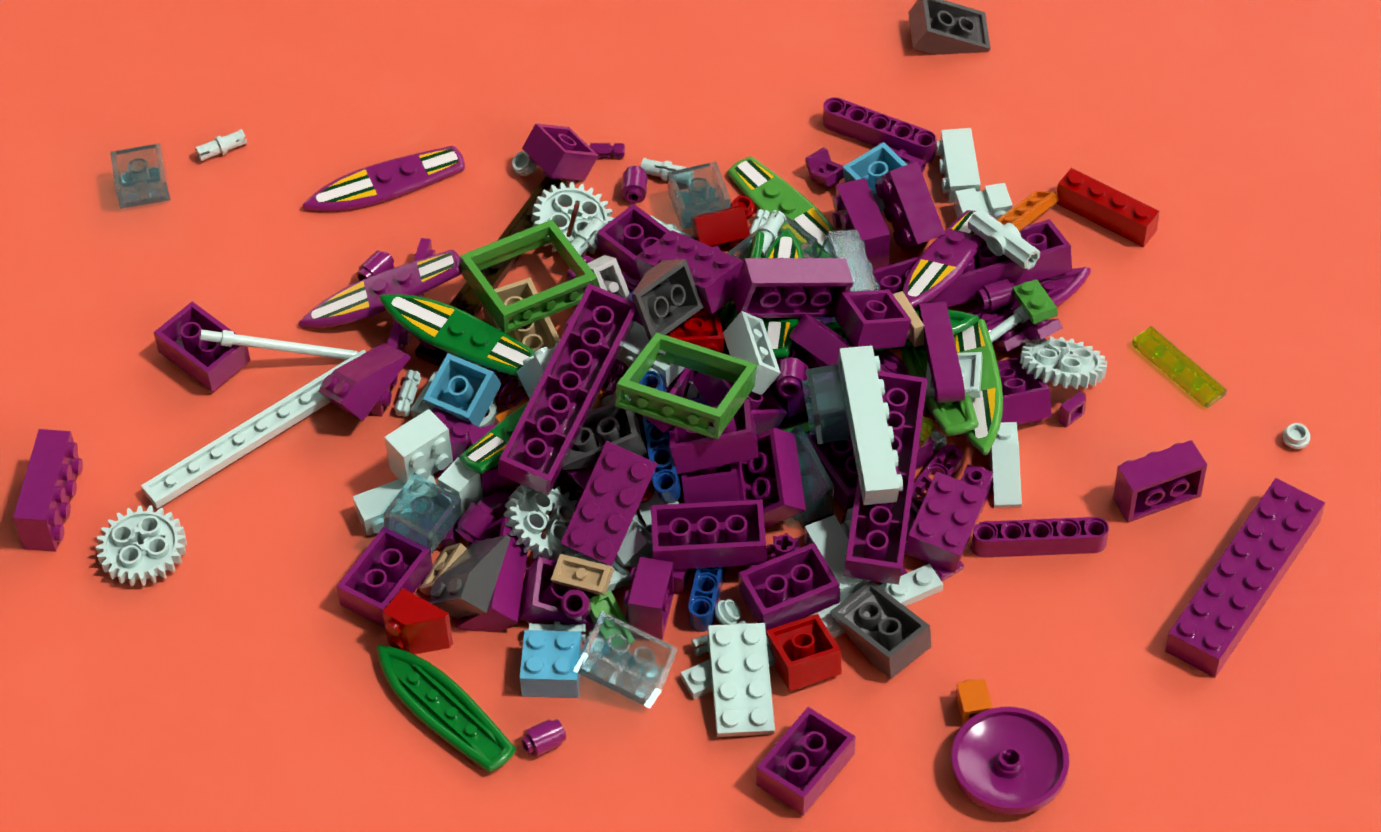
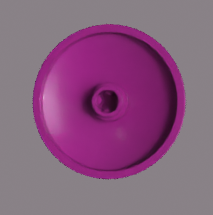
M997 707L975 715L961 727L953 743L951 766L954 778L960 789L979 806L1002 814H1024L1044 807L1060 793L1068 775L1069 752L1059 730L1043 716L1018 707Z

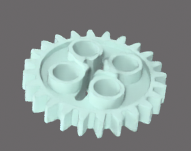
M561 182L559 189L551 185L550 191L543 190L542 196L537 197L536 203L533 206L531 221L534 222V227L553 219L566 238L572 243L576 238L575 234L579 230H583L594 215L600 216L608 224L614 219L611 217L613 210L606 209L608 201L600 202L601 193L595 196L592 195L593 188L585 191L584 184H581L579 188H575L573 182L570 183L569 188H566L564 183ZM578 203L579 208L570 237H567L566 233L574 204ZM597 238L594 240V245L591 248H587L581 255L582 257L586 255L587 250L592 255L595 254L596 248H598ZM553 246L552 252H555L556 249H555V247Z
M1052 336L1049 337V340L1043 338L1039 341L1031 340V343L1026 342L1025 346L1022 347L1020 357L1022 369H1027V374H1034V379L1042 378L1043 383L1050 381L1053 382V386L1062 384L1064 388H1067L1069 385L1075 389H1078V385L1088 388V384L1096 386V382L1101 383L1102 378H1105L1107 361H1105V356L1100 355V351H1092L1093 346L1085 347L1083 346L1084 342L1074 343V339L1065 341L1063 337L1055 339Z
M520 485L505 504L507 510L504 516L509 518L505 526L513 527L509 535L519 538L515 544L520 545L523 543L525 545V553L529 550L533 551L534 559L541 555L542 558L548 560L551 558L552 561L557 562L560 554L576 551L561 544V540L574 514L575 505L578 501H570L568 499L569 492H566L564 495L561 494L560 486H557L555 490L551 489L547 496L529 487Z
M140 505L137 508V512L134 513L130 508H127V515L123 516L118 512L117 521L108 520L110 528H101L103 536H97L99 545L96 546L99 563L102 565L105 573L109 572L111 579L118 576L121 584L129 579L131 586L135 584L136 580H140L142 586H145L146 579H151L153 583H156V576L158 575L166 579L165 571L175 572L174 563L181 564V555L186 554L185 546L187 545L184 528L180 525L178 518H173L171 512L165 515L163 508L158 509L156 513L152 505L148 507L147 511H143Z

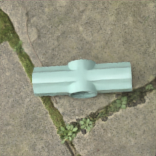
M980 209L975 211L968 221V228L984 239L990 251L996 256L1004 254L1019 266L1028 270L1034 267L1040 258V251L1022 239L1019 230L1013 224L1006 223L1003 225Z

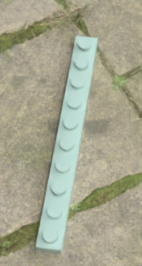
M360 351L142 484V492L158 509L329 404L330 401L318 392L322 387L323 380L335 369L361 356L366 351Z
M929 563L900 576L899 585L884 583L879 585V587L906 607L942 591L943 583ZM840 603L815 613L819 614L833 638L845 633L830 616V611ZM766 636L769 666L775 664ZM710 660L681 672V679L693 700L713 691Z

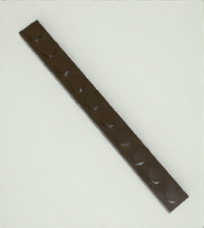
M546 176L498 240L533 227L534 222L531 221L532 210L537 197L542 196L543 190L550 191L551 185L559 189L560 183L563 182L566 188H569V183ZM521 254L480 270L493 289L498 287ZM467 282L449 304L473 316H476L483 307L481 300ZM422 343L415 350L416 357L437 366L441 364L448 353L439 348L431 350L424 347Z

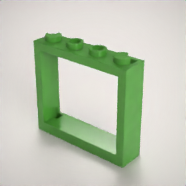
M553 219L460 255L462 276L504 333L579 304L585 292L584 288H587L589 283L598 287V278ZM552 243L577 278L506 306L480 270Z
M656 332L617 383L615 406L718 439L755 387L758 364ZM658 351H665V354L659 353ZM656 359H660L735 384L716 409L639 384V382ZM710 422L714 423V427L709 426Z

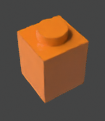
M967 679L957 683L956 702L962 726L975 715L993 708L985 679Z

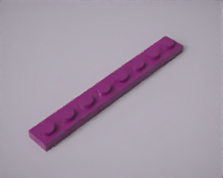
M420 239L414 261L436 254V251L432 250L431 239ZM394 320L387 345L404 352V346L409 345L411 333ZM398 375L371 410L372 415L382 417L385 407L390 406L392 397L391 387L396 386Z

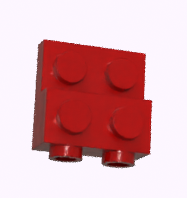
M700 309L667 333V336L723 353L724 335L718 310L710 314Z

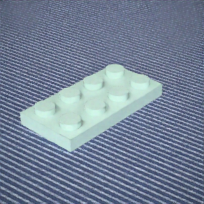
M765 623L708 625L717 737L774 734L775 725Z

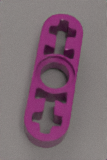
M955 445L941 447L914 482L911 500L918 509L921 508L925 496L919 498L917 495L921 496L926 487L928 492L933 481L929 478L930 474L937 471L953 478L960 469L963 453L959 447ZM951 456L955 457V459L951 458V459L948 461L946 467L944 466V465H945V458H948V459H949Z

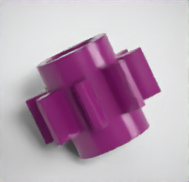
M787 533L778 537L773 536V544L767 545L770 560L799 549V539H793Z

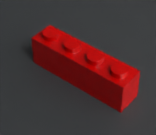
M1070 168L1058 183V202L1056 204L1142 247L1148 243L1157 231L1159 210L1092 177Z

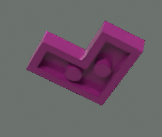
M1029 319L1025 323H1021V328L1014 330V328L1010 329L1000 339L992 343L996 352H1008L1029 340H1042L1063 327L1059 319H1047L1035 324Z

